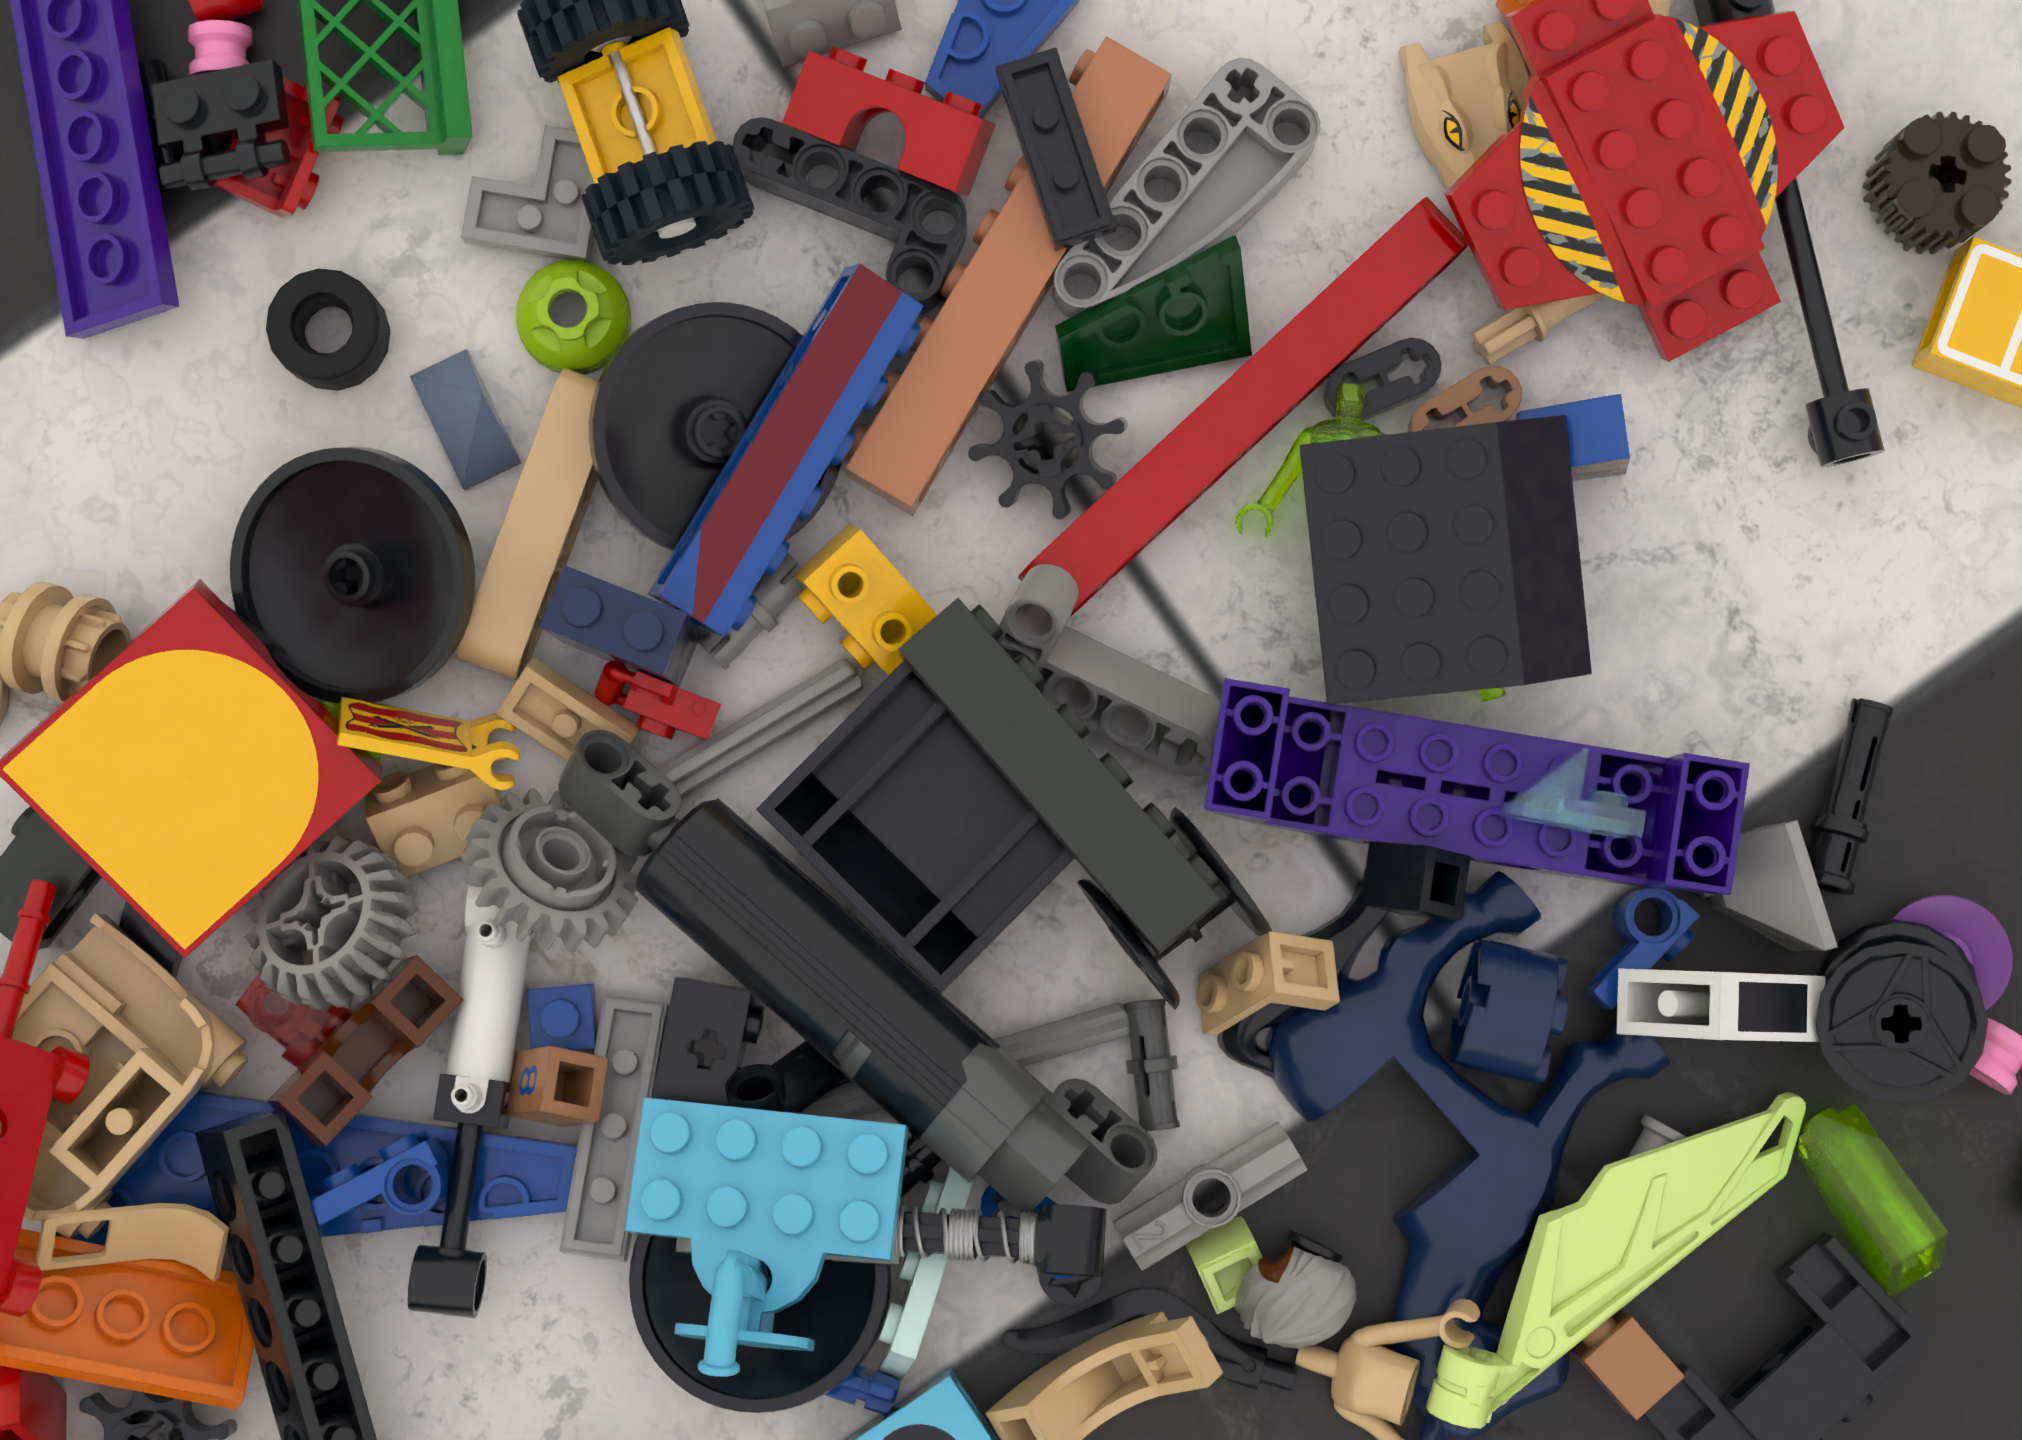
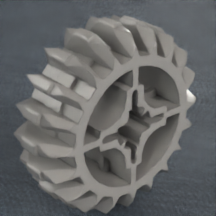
M336 835L330 843L315 840L310 845L308 854L303 851L286 869L284 868L275 877L276 879L269 888H262L259 891L263 899L261 907L247 912L252 922L257 926L244 938L250 943V947L255 949L249 961L255 966L256 970L261 972L260 979L265 982V985L281 994L283 999L296 1006L301 1004L304 1007L308 1006L314 1010H323L325 1012L331 1005L349 1009L354 994L359 997L372 998V982L377 978L379 980H391L387 968L392 960L407 959L403 949L400 947L402 939L416 934L412 925L406 921L418 910L417 906L413 903V899L408 897L413 886L409 883L408 878L401 874L402 869L397 866L398 863L366 841L361 842L357 839L354 842L349 838H342ZM359 882L362 895L354 897L349 894V884ZM308 950L313 953V964H304L301 951Z

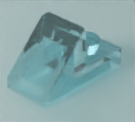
M1586 747L1566 757L1503 803L1500 817L1630 840L1643 836L1646 811L1627 808L1629 797L1617 793L1590 790L1588 801L1581 800L1588 758V748Z

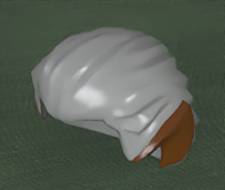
M1290 1246L1277 1262L1271 1261L1268 1257L1261 1258L1248 1270L1237 1291L1234 1308L1241 1315L1240 1321L1244 1323V1329L1250 1330L1252 1337L1262 1339L1266 1344H1277L1284 1348L1297 1349L1315 1344L1318 1345L1338 1333L1350 1317L1356 1302V1282L1348 1268L1341 1263L1324 1259L1322 1256H1315Z

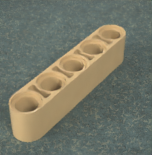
M564 368L555 382L476 593L469 624L458 645L457 657L459 660L518 680L527 664L531 661L542 632V628L539 626L563 567L567 564L598 480L589 443L590 409L595 388L599 381L595 378Z

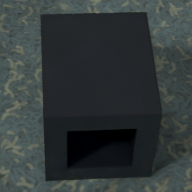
M1370 841L1363 876L1360 905L1401 915L1462 921L1471 856L1426 845Z

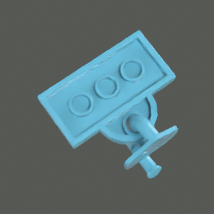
M644 1097L625 1231L634 1234L691 1240L692 1265L703 1288L712 1295L708 1326L676 1323L674 1334L706 1340L704 1359L698 1363V1370L701 1373L716 1377H728L739 1373L740 1365L735 1361L737 1344L761 1348L814 1351V1340L774 1334L772 1330L774 1314L801 1301L818 1281L826 1255L893 1262L909 1131L906 1125ZM767 1266L772 1273V1279L768 1276Z

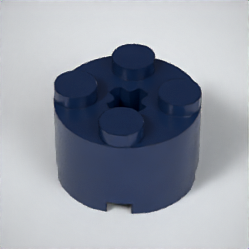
M1478 939V942H1474L1467 957L1458 989L1457 998L1462 1000L1459 1019H1452L1449 1040V1062L1468 1069L1543 1084L1547 1076L1551 1057V1048L1546 1046L1549 1033L1560 1035L1567 1016L1568 997L1560 995L1567 972V958L1492 940Z

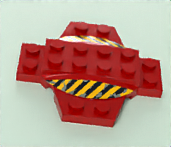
M1533 0L1507 14L1505 18L1531 73V77L1521 97L1525 102L1520 121L1507 135L1502 134L1445 192L1448 203L1497 307L1507 310L1601 293L1610 298L1637 305L1661 359L1670 362L1780 303L1779 295L1759 253L1760 250L1765 248L1761 238L1769 222L1774 200L1845 128L1795 11L1762 14L1710 23L1700 27L1673 17L1654 14L1648 0Z

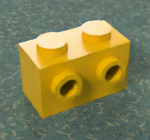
M850 523L794 574L805 587L797 596L799 600L822 624L832 617L848 635L840 644L865 671L874 663L889 676L904 661L898 648L937 616L936 612L862 530Z

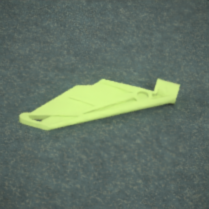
M1786 1092L1777 1095L1770 1107L1763 1112L1604 1165L1578 1202L1539 1215L1506 1317L1497 1352L1494 1353L1472 1346L1456 1349L1445 1344L1436 1370L1438 1376L1433 1381L1426 1406L1429 1413L1446 1422L1467 1428L1481 1429L1486 1423H1490L1492 1412L1786 1176L1805 1114V1101L1794 1093ZM1784 1118L1785 1122L1778 1145L1759 1153L1781 1119Z

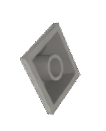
M1798 820L1766 825L1740 833L1731 895L1698 893L1700 898H1708L1712 909L1791 951H1826L1838 947Z

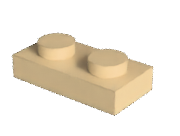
M535 657L527 664L496 712L498 716L567 762L578 741L584 734L590 731L605 730L612 732L624 739L629 745L640 731V728L636 727L634 723Z

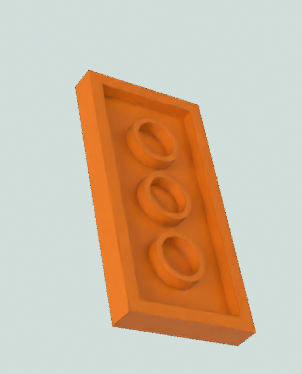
M21 1229L14 1257L36 1264L40 1232ZM55 1236L52 1257L100 1253L104 1250L105 1246ZM144 1259L41 1270L42 1277L39 1292L29 1311L22 1317H15L0 1312V1366L238 1410L244 1401L254 1342L236 1278L232 1271L221 1269L219 1279L213 1282L195 1267L176 1260Z

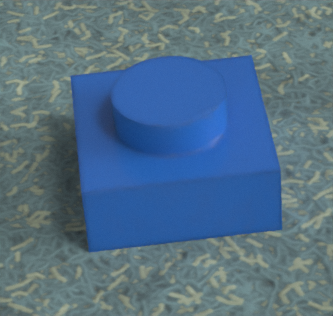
M594 984L527 989L531 1049L545 1046H555L569 1050L595 1048L598 1030Z

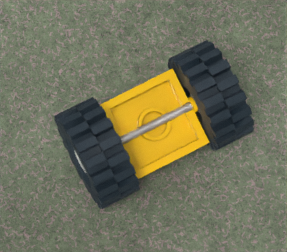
M681 0L522 1L520 4L521 9L518 10L517 15L539 77H543L545 82L552 83L558 80L594 184H590L585 189L586 194H582V201L604 261H608V264L612 265L620 262L622 265H633L639 260H642L643 263L653 262L658 257L667 255V258L680 254L681 250L690 247L695 249L706 245L705 241L709 239H719L727 235L728 229L740 227L744 224L743 219H748L753 215L755 208L733 146L730 144L724 145V142L716 140L681 41V37L687 36L689 32L688 27L690 26Z

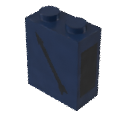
M565 565L539 626L562 643L608 661H618L623 663L628 669L636 672L639 671L680 688L698 643L697 640L703 631L688 613Z

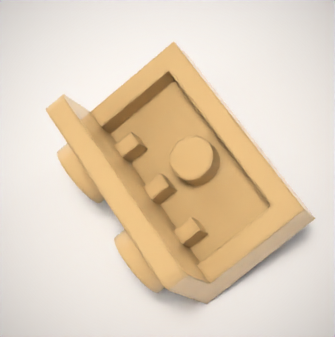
M433 763L429 767L410 774L395 772L383 777L381 782L365 795V819L381 852H384L398 863L397 866L402 869L401 874L410 877L460 858L469 844L465 839L476 819L481 817L490 802L500 805L503 798L498 789L487 785L471 770Z

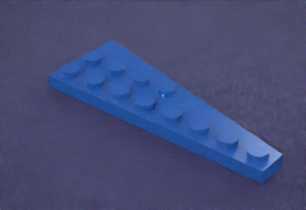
M198 1091L113 1186L111 1191L114 1194L108 1204L113 1208L154 1203L187 1204L209 1211L218 1218L195 1132L255 1112H273L276 1110L264 1100ZM356 1114L327 1146H313L288 1122L310 1201L325 1193L320 1181L355 1163L361 1174L384 1162L379 1150L412 1133H415L419 1143L438 1136L449 1158L447 1163L450 1169L452 1166L457 1128ZM483 1131L470 1221L566 1212L578 1145ZM410 1165L403 1175V1187L410 1197L416 1200H425L431 1192L432 1180L424 1168L418 1165ZM380 1195L319 1226L316 1218L315 1221L320 1238L420 1226L443 1225L447 1198L440 1205L421 1214L404 1215L393 1210L386 1203L383 1195ZM109 1220L90 1239L87 1240L79 1233L74 1240L105 1246Z

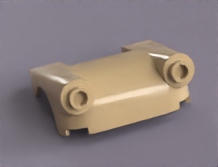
M95 913L89 920L94 926L69 954L62 953L54 963H50L30 985L29 994L24 996L12 1036L14 1040L51 1052L57 1046H63L86 1054L90 1062L86 1084L76 1100L71 1104H62L53 1100L50 1102L24 1213V1218L30 1221L40 1220L42 1222L44 1216L54 1213L113 1208L108 1204L114 1194L111 1191L113 1186L193 1098L200 1087L206 1089L212 1083H215L223 1089L248 1062V1058L241 1053L248 1043L247 1040L204 1004L105 914ZM108 1220L64 1224L58 1226L56 1232L62 1237L74 1239L80 1233L88 1240Z

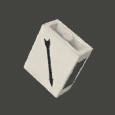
M1618 968L1617 1034L1711 1040L1819 1042L1815 1022L1820 993L1825 987V976Z

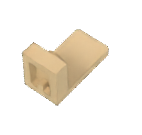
M1269 931L1202 972L1198 977L1196 1001L1198 1008L1201 1010L1203 1033L1218 1035L1269 1003L1323 1011L1339 1003L1333 941Z

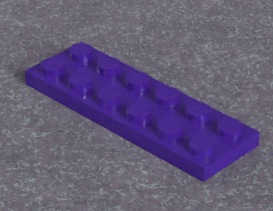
M10 0L66 337L85 339L180 307L128 0Z

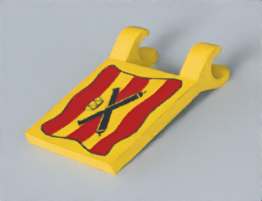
M346 697L341 698L337 745L469 769L487 785L498 790L512 788L515 779L510 774L494 772L491 768L493 762L506 758L517 761L520 759V751L514 744L504 741L494 743L489 741L488 736L490 732L496 728H504L508 731L516 730L515 726L496 713L467 721L383 704L368 703Z

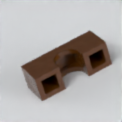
M418 955L402 959L389 973L391 980H382L372 990V998L366 997L266 1101L276 1111H285L287 1121L313 1146H327L373 1097L370 1092L382 1077L408 1052L419 1048L464 1000Z

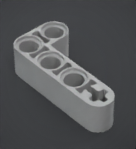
M1039 564L1031 568L1023 578L999 625L1004 635L997 640V643L1012 660L1021 653L1026 656L1047 682L1039 690L1055 709L1066 703L1091 733L1177 774L1191 777L1207 773L1211 766L1221 702L1195 687L1067 627L1066 624L1079 594L1076 581L1070 573L1055 565Z

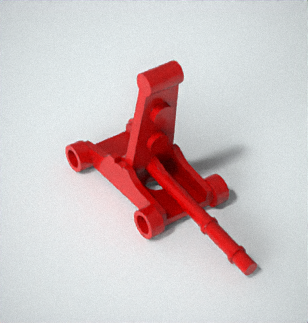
M37 879L31 880L23 908L18 910L16 916L19 919L2 977H0V1121L2 1124L0 1134V1312L15 1317H22L29 1311L38 1295L41 1284V1268L38 1264L21 1260L14 1256L50 1102L53 1100L62 1104H71L75 1101L86 1084L90 1068L89 1058L86 1054L63 1046H57L51 1052L12 1039L24 996L29 994L31 988L28 983L45 927L49 926L51 922L49 913L57 890L55 884Z

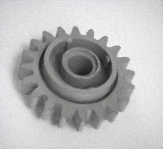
M535 788L529 789L522 802L512 792L506 793L500 805L490 802L486 806L481 817L476 819L465 839L469 844L461 856V861L471 866L465 876L464 882L470 886L483 887L475 904L477 907L495 905L499 908L493 924L497 927L509 921L516 922L518 924L516 939L520 942L525 940L534 931L539 934L543 950L548 951L557 937L562 939L564 946L570 953L576 951L583 939L590 946L596 948L606 934L612 937L617 934L638 902V898L634 895L637 890L636 879L638 875L630 872L638 860L637 856L619 852V849L613 846L573 809L566 808L559 791L554 792L548 803L543 802Z

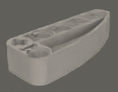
M1237 58L1228 61L1218 70L1109 202L1116 226H1126L1132 229L1138 237V244L1130 250L1118 251L1111 248L1105 241L1104 236L1073 245L1055 270L1053 298L1059 311L1064 316L1071 318L1125 293L1133 286L1234 235L1279 193L1309 159L1320 134L1321 122L1317 111L1308 101L1260 63L1247 58ZM1241 86L1250 89L1252 93L1249 101L1243 97L1241 102L1237 104L1229 99L1231 87L1236 92ZM1283 122L1294 123L1303 131L1305 140L1294 146L1286 145L1275 137L1273 128ZM1194 131H1205L1212 135L1218 147L1210 153L1197 154L1186 146L1184 137ZM1153 179H1166L1174 184L1178 195L1172 201L1165 203L1156 202L1146 194L1144 186ZM1075 274H1087L1098 283L1099 290L1091 298L1085 300L1076 299L1065 290L1064 284L1066 280Z

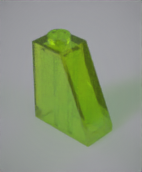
M1852 1104L1839 1113L1835 1108H1829L1811 1118L1802 1128L1804 1134L1799 1136L1798 1157L1868 1274L1892 1298L1939 1270L1949 1232L1856 1104Z

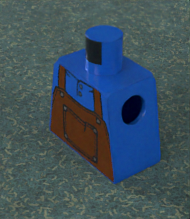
M1621 394L1529 409L1516 413V420L1566 415L1573 481L1626 474L1630 454Z

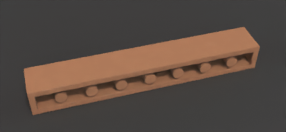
M1107 36L1096 53L1089 49L1084 51L1069 78V83L1076 86L1072 96L1106 195L1167 95L1172 75ZM1023 155L1014 166L1005 184V189L1012 193L1000 213L991 208L982 219L972 240L979 245L968 266L958 262L950 272L940 292V295L947 299L935 320L926 315L920 322L919 334L910 347V350L915 352L903 373L894 369L886 378L888 380L887 387L877 402L882 406L870 428L863 423L857 427L854 432V442L845 458L850 460L845 468L849 479L914 516L979 408V396L991 388L1054 283L1055 270L1060 261L1073 247L1070 246L1055 251Z

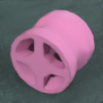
M205 20L189 25L188 42L195 48V59L189 64V76L250 64L247 61L246 51L253 43V32L250 26L226 20Z
M1987 1018L1988 1027L1983 1054L1969 1074L1987 1086L2003 1094L2011 1095L2018 1085L2016 1074L2022 1066V1036L2005 1025Z

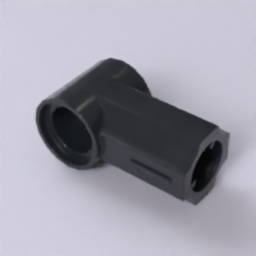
M804 1041L771 1066L767 1064H754L735 1071L727 1079L725 1091L728 1104L731 1107L799 1114L848 1077L807 1041Z

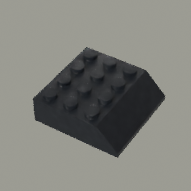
M1566 415L1299 445L1327 705L1523 686L1592 674Z
M905 661L756 809L940 993L1075 859Z

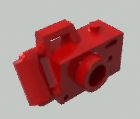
M610 661L604 665L594 692L596 699L605 705L615 703L623 706L622 708L640 715L636 727L669 740L673 739L676 729L707 740L721 706L720 703L639 671L636 673L632 672L623 663L618 661ZM625 683L631 685L628 694L622 693Z

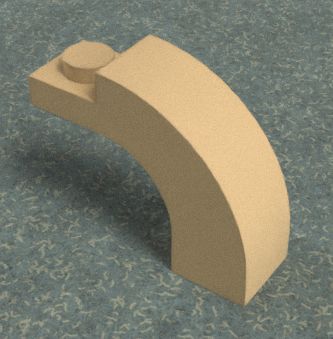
M1163 1311L1107 1330L1069 1352L1060 1355L1014 1387L985 1414L1000 1440H1082L1098 1426L1136 1404L1159 1396L1208 1388L1223 1374V1371L1210 1350L1205 1336L1200 1332L1192 1316L1168 1321Z

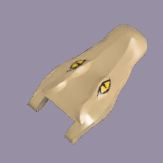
M1501 21L1483 25V46L1427 60L1420 43L1403 46L1398 52L1406 80L1408 109L1415 138L1420 143L1427 161L1438 168L1441 182L1444 188L1447 189L1502 134L1507 135L1520 121L1525 102L1521 97L1529 78L1524 59Z

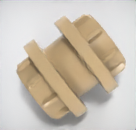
M49 582L35 583L23 593H10L0 603V674L3 681L10 688L28 694H35L44 690L51 700L62 703L73 692L80 690L117 657L131 641L128 628L122 623L121 616L116 614L113 605L108 600L90 594H81L73 598L72 594L65 587Z

